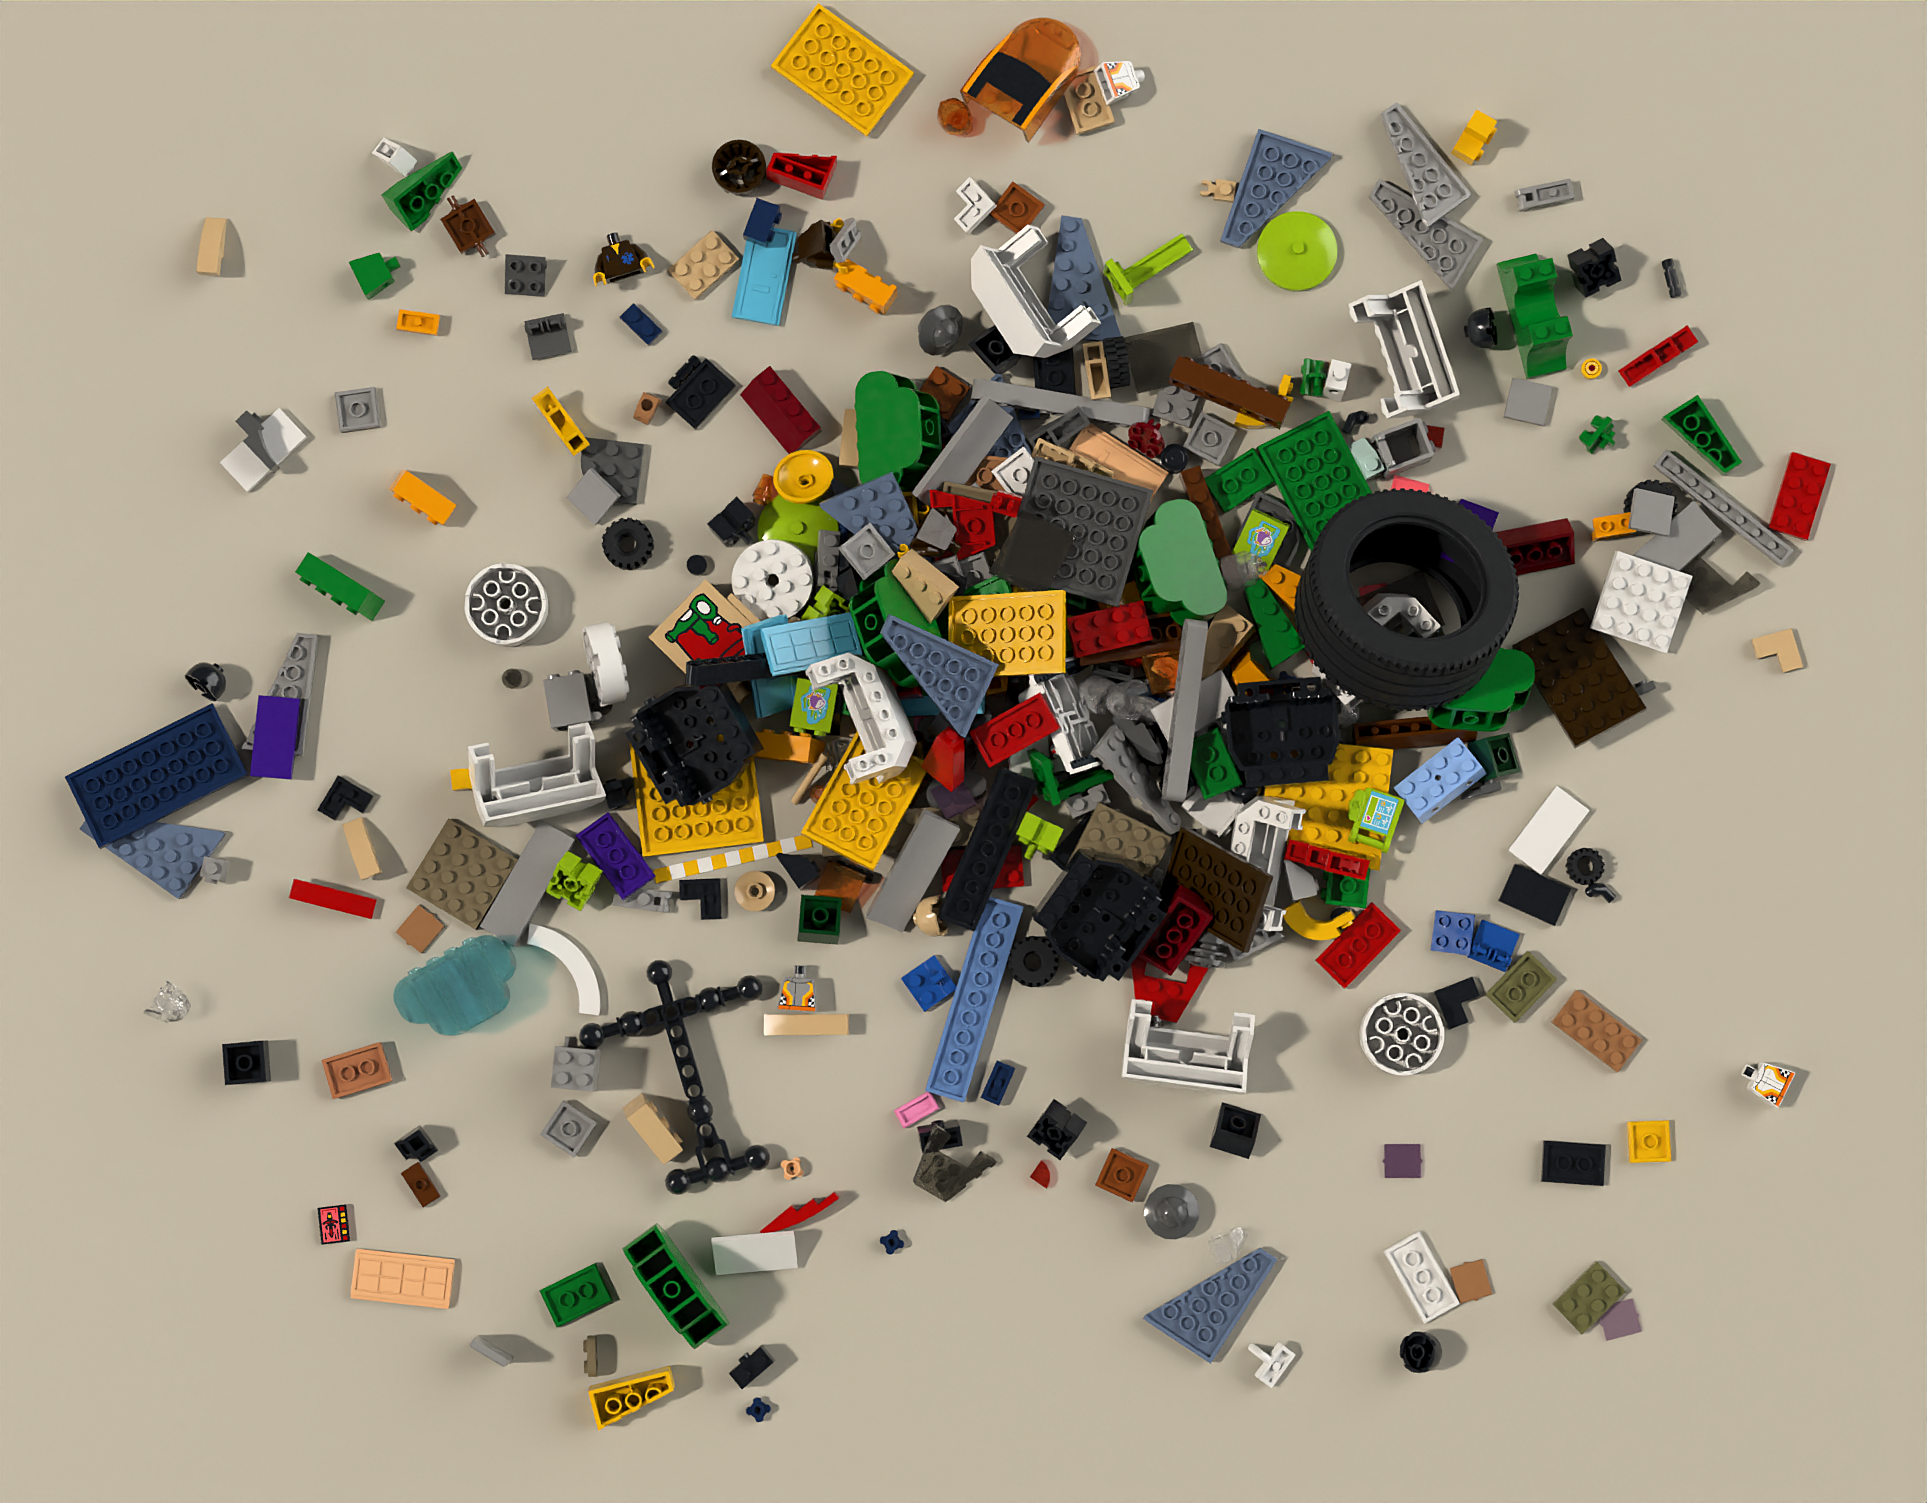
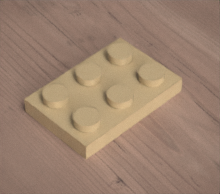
M1096 66L1071 73L1060 83L1076 135L1115 123L1110 105H1106L1094 70L1097 68Z
M712 230L668 269V272L696 300L740 260Z

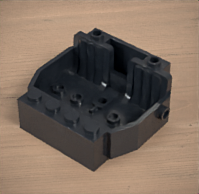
M1321 676L1238 683V696L1228 697L1224 707L1225 711L1221 712L1222 724H1226L1228 752L1239 772L1244 773L1245 788L1327 783L1329 781L1328 766L1332 764L1340 742L1338 714H1341V702H1337L1332 688L1322 689ZM1315 685V690L1309 691L1307 686ZM1300 686L1301 691H1291L1289 694H1284V688ZM1273 689L1274 695H1270V693L1260 694L1259 690ZM1245 691H1253L1252 696H1246ZM1280 720L1285 722L1284 728L1278 726ZM1292 750H1296L1298 752V756L1296 758H1293L1290 753ZM1276 752L1278 754V758L1272 759L1270 757V753Z
M727 683L702 686L684 684L673 688L658 698L653 696L645 700V706L639 708L636 715L631 717L635 727L625 732L664 803L668 804L677 800L681 807L696 805L700 802L704 805L713 800L712 795L738 781L750 764V757L764 749ZM709 717L714 719L713 724L708 721ZM720 734L724 737L723 742L719 740ZM689 740L694 743L693 747L688 745Z
M1078 849L1034 910L1032 917L1035 922L1043 927L1047 938L1059 956L1077 967L1076 971L1082 976L1086 977L1088 975L1093 979H1099L1103 982L1108 975L1117 981L1122 978L1167 914L1162 905H1160L1162 897L1154 884L1155 880L1147 874L1141 875L1120 859L1094 855L1092 858L1081 849ZM1086 888L1090 889L1088 895L1083 894V890ZM1073 905H1077L1079 909L1077 911H1072L1071 907ZM1108 914L1109 919L1103 920L1102 916ZM1129 939L1131 942L1126 948L1125 943Z

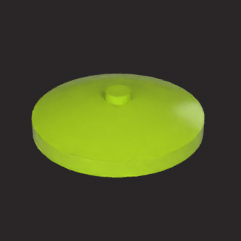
M1302 211L1283 213L1272 219L1263 229L1257 244V260L1261 271L1271 283L1287 291L1300 292L1317 287L1330 275L1337 259V243L1330 227L1319 217Z
M777 495L765 506L760 515L757 530L759 542L769 539H780L798 546L808 556L814 568V552H817L819 530L838 532V523L836 519L820 507V502L824 501L822 497L811 503L796 504Z

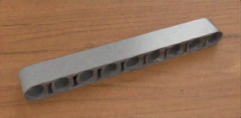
M974 379L971 394L972 401L979 402L982 396L986 395L998 406L1032 412L1039 410V413L1063 416L1079 406L1090 422L1130 428L1136 422L1147 423L1150 409L1100 399L1091 400V398L985 379Z
M1186 618L1183 624L1162 786L1163 800L1184 802L1187 794L1208 631L1207 621Z

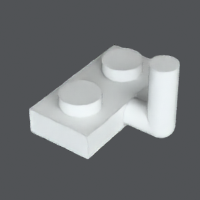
M1280 1342L1276 1344L1269 1355L1253 1343L1248 1346V1350L1263 1361V1364L1254 1376L1271 1388L1296 1356V1354Z

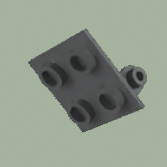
M505 254V294L545 297L546 257Z
M564 313L524 321L532 360L572 352Z

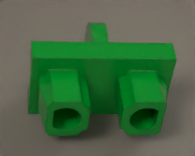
M1305 358L1304 364L1301 366L1303 383L1300 385V393L1307 396L1322 397L1323 380L1327 378V374H1324V361Z
M1596 415L1590 423L1596 431L1593 434L1587 430L1581 433L1579 440L1586 446L1587 452L1593 454L1598 446L1604 449L1606 445L1610 447L1615 445V441L1612 439L1615 435V432L1612 431L1614 427L1612 418L1608 416L1603 418Z

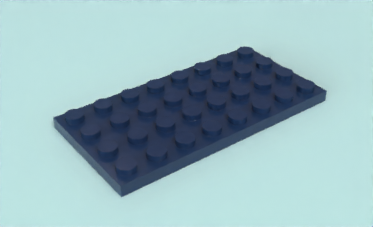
M211 703L65 776V779L98 847L102 849L248 776V773L215 705Z

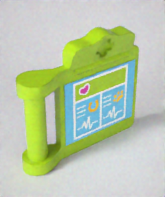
M1369 787L1365 791L1357 789L1353 798L1348 803L1349 811L1347 818L1354 821L1348 841L1352 843L1356 841L1380 849L1382 853L1387 854L1404 805V799ZM1362 828L1386 837L1382 842L1358 834V830Z

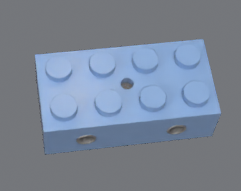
M1456 738L1393 788L1423 824L1487 773L1463 742Z

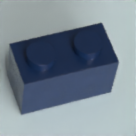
M756 198L743 233L744 240L767 248L768 243L773 242L775 224L779 225L782 218L780 206Z

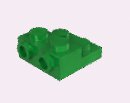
M1370 868L1367 870L1365 880L1323 870L1326 888L1322 887L1321 900H1324L1325 905L1366 909Z

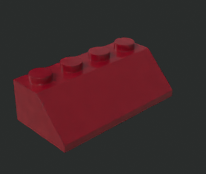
M771 366L757 375L740 394L788 454L800 450L822 432L819 424Z
M1568 518L1496 532L1498 538L1503 541V546L1507 547V553L1511 555V561L1514 562L1513 568L1517 571L1516 576L1575 564L1574 531Z
M1180 885L1165 906L1164 910L1167 915L1137 955L1170 976L1214 916L1200 896L1183 885Z

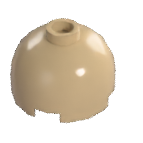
M941 895L930 896L920 901L916 912L913 914L915 925L918 926L922 933L928 936H944L949 930V927H945V920L937 917L944 900H940Z

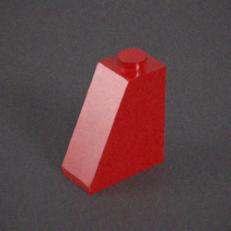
M948 726L936 737L921 768L951 792L964 782V738Z

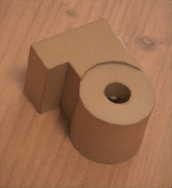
M643 392L633 419L649 425L663 400L648 392Z

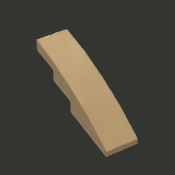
M1042 438L1038 439L1031 454L1033 458L1037 456L1113 478L1115 471L1059 445L1056 446V444Z
M849 1014L764 1015V1035H849Z

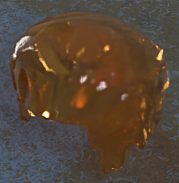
M949 98L940 102L937 120L942 129L950 135L970 134L973 130V116L969 107L957 98Z

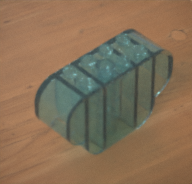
M482 935L477 938L472 936L462 941L463 945L461 947H451L444 951L445 955L443 957H433L426 961L427 965L425 967H416L408 971V976L400 980L394 989L393 999L399 1013L410 1023L429 1024L437 1033L452 1036L463 1034L499 1014L509 1003L510 990L506 981L512 977L516 969V958L508 943L499 937Z

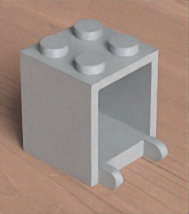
M1420 418L1374 434L1370 440L1371 446L1376 451L1385 468L1382 473L1384 479L1428 463L1433 458L1436 449L1433 441H1429L1427 437L1428 428L1426 423L1422 422ZM1415 436L1422 454L1414 455L1408 440L1409 437Z
M580 670L569 671L566 676H560V674L548 675V679L543 680L551 728L556 732L568 730V726L586 722L589 725H595L605 721V717L600 712H594L588 677L583 672H580Z
M565 1037L564 1047L555 1046L551 1088L597 1091L601 1050H597L598 1048L569 1047L570 1037Z

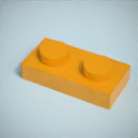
M399 309L396 329L398 331L437 336L440 315Z

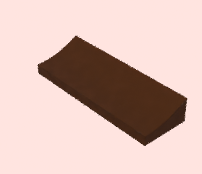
M1170 612L1147 615L1153 640L1077 658L1078 666L1180 652L1183 626L1173 620Z

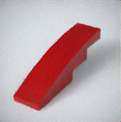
M1687 325L1618 370L1627 385L1631 387L1699 341Z
M1290 838L1288 839L1284 855L1286 860L1365 880L1370 860Z
M293 879L289 899L372 919L377 901L376 899L298 879Z
M834 1191L820 1204L813 1198L798 1211L791 1205L764 1227L760 1233L783 1230L803 1222L827 1208L840 1197Z

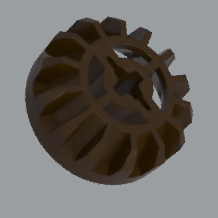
M729 141L723 144L713 157V176L717 185L728 194L732 193L740 196L747 193L749 195L756 188H760L762 181L766 177L767 166L762 151L749 141ZM739 165L743 170L741 172H739V170L737 169V166ZM754 169L752 178L746 182L745 178L748 176L749 171ZM729 179L742 180L744 184H736Z

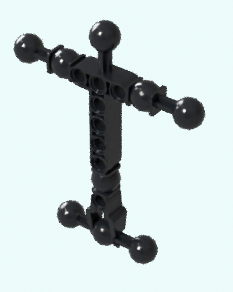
M663 960L651 962L647 967V978L652 984L657 985L662 1005L649 1008L643 1013L642 1011H627L620 1018L616 1017L617 1022L602 1027L596 1023H588L580 1030L579 1040L581 1044L586 1048L595 1049L602 1045L605 1038L621 1034L622 1038L625 1036L635 1037L643 1030H646L647 1026L665 1025L686 1097L689 1098L687 1101L689 1103L687 1114L695 1122L694 1126L697 1125L696 1133L699 1146L696 1147L695 1152L700 1169L686 1172L682 1169L670 1171L665 1179V1186L669 1192L675 1195H682L688 1191L691 1184L703 1181L705 1184L709 1180L720 1183L725 1181L730 1174L735 1176L736 1170L748 1167L751 1170L759 1171L766 1168L770 1161V1154L764 1146L752 1145L745 1151L743 1156L731 1159L726 1141L719 1138L716 1128L711 1122L713 1120L711 1118L713 1106L706 1099V1095L703 1096L704 1088L683 1018L697 1014L699 1010L700 1013L703 1011L714 1013L722 1006L725 1007V1002L740 997L746 1001H754L762 993L761 981L755 976L747 975L738 981L737 986L721 990L720 986L717 989L707 987L699 994H696L695 998L686 997L674 1001L669 985L672 977L670 964ZM689 1000H693L696 1003V1009L692 1012H688L685 1009V1004ZM669 1006L676 1008L677 1013L673 1018H668L665 1014ZM649 1012H654L657 1016V1020L653 1024H649L646 1021V1015ZM674 1026L682 1028V1035L678 1038L673 1037L671 1034ZM681 1045L688 1048V1054L685 1057H680L677 1054V1049ZM686 1065H691L694 1068V1074L690 1077H686L683 1074V1068ZM691 1085H697L700 1088L698 1096L693 1097L689 1094L688 1090ZM707 1124L711 1127L712 1131L709 1136L701 1134L700 1128L702 1125ZM715 1144H720L724 1158L713 1157L705 1164L702 1149L706 1147L712 1148Z

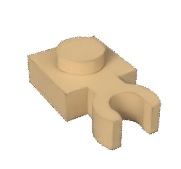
M1216 179L1215 185L1208 180L1202 181L1201 185L1207 186L1209 190L1201 191L1200 196L1207 197L1211 194L1214 195L1213 201L1234 202L1235 181Z

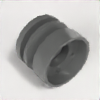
M1204 930L1195 942V946L1189 950V952H1193V956L1186 955L1183 960L1194 966L1204 968H1225L1226 963L1217 961V957L1227 958V954L1220 952L1219 947H1229V944Z

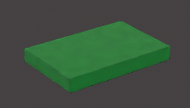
M1251 448L1204 478L1210 494L1224 514L1274 483L1272 475L1254 448Z
M1216 728L1195 737L1190 768L1204 800L1242 785L1219 729Z
M596 1263L539 1290L556 1327L568 1323L613 1300Z

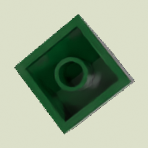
M1509 733L1483 738L1467 744L1468 750L1487 773L1478 780V783L1521 772Z
M801 894L797 941L838 945L842 898Z

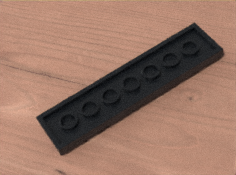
M1000 766L937 916L939 919L975 931L1037 787V780Z

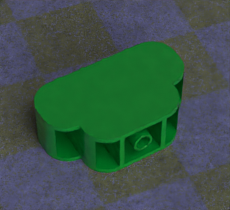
M886 371L869 372L861 377L855 389V427L858 440L860 481L864 484L892 471L901 491L911 492L921 481L922 473H926L942 452L938 402L931 394L917 391L914 382L907 377Z
M1184 499L1163 503L1146 521L1143 532L1139 536L1131 563V570L1145 607L1157 614L1170 612L1173 620L1183 626L1186 618L1209 622L1226 604V581L1221 575L1220 563L1214 555L1213 542L1208 537L1207 525L1202 520L1200 511L1192 502Z
M893 559L877 569L865 580H861L860 592L850 599L849 609L864 653L869 661L878 668L887 669L891 679L899 686L915 688L920 685L919 682L880 634L888 614L940 638L942 637L936 620L930 624L927 622L893 575L892 570L899 561V559Z
M1500 648L1488 671L1470 691L1459 699L1446 703L1444 706L1438 705L1434 709L1430 707L1427 710L1428 718L1433 724L1443 729L1481 732L1500 730L1505 726L1509 714L1521 710L1527 703L1535 679V667L1532 659L1522 651Z
M658 1223L622 1248L641 1284L673 1328L679 1334H682L693 1349L698 1348L730 1324L720 1306Z

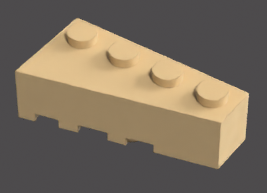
M1227 604L1215 615L1207 631L1201 680L1218 670L1223 671L1236 653L1251 638L1252 634L1256 632L1252 623Z

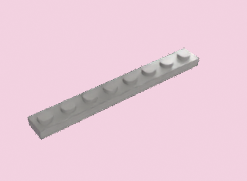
M1667 449L1653 465L1655 469L1779 567L1783 565L1794 551Z

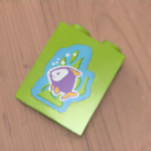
M1253 508L1232 551V554L1235 555L1234 559L1242 563L1248 561L1253 564V568L1261 572L1264 569L1268 571L1290 525Z
M798 678L790 727L794 728V732L806 733V730L814 731V735L826 737V733L831 734L839 685L832 684L813 691L810 680Z

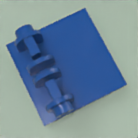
M1436 910L1430 951L1470 955L1475 915Z
M1481 919L1471 945L1470 955L1467 957L1506 972L1507 967L1510 966L1512 961L1511 956L1520 934Z

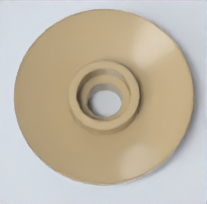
M749 871L737 880L734 894L741 907L748 911L756 912L764 910L772 903L775 896V886L767 874L760 871ZM753 888L759 889L758 895L751 893Z

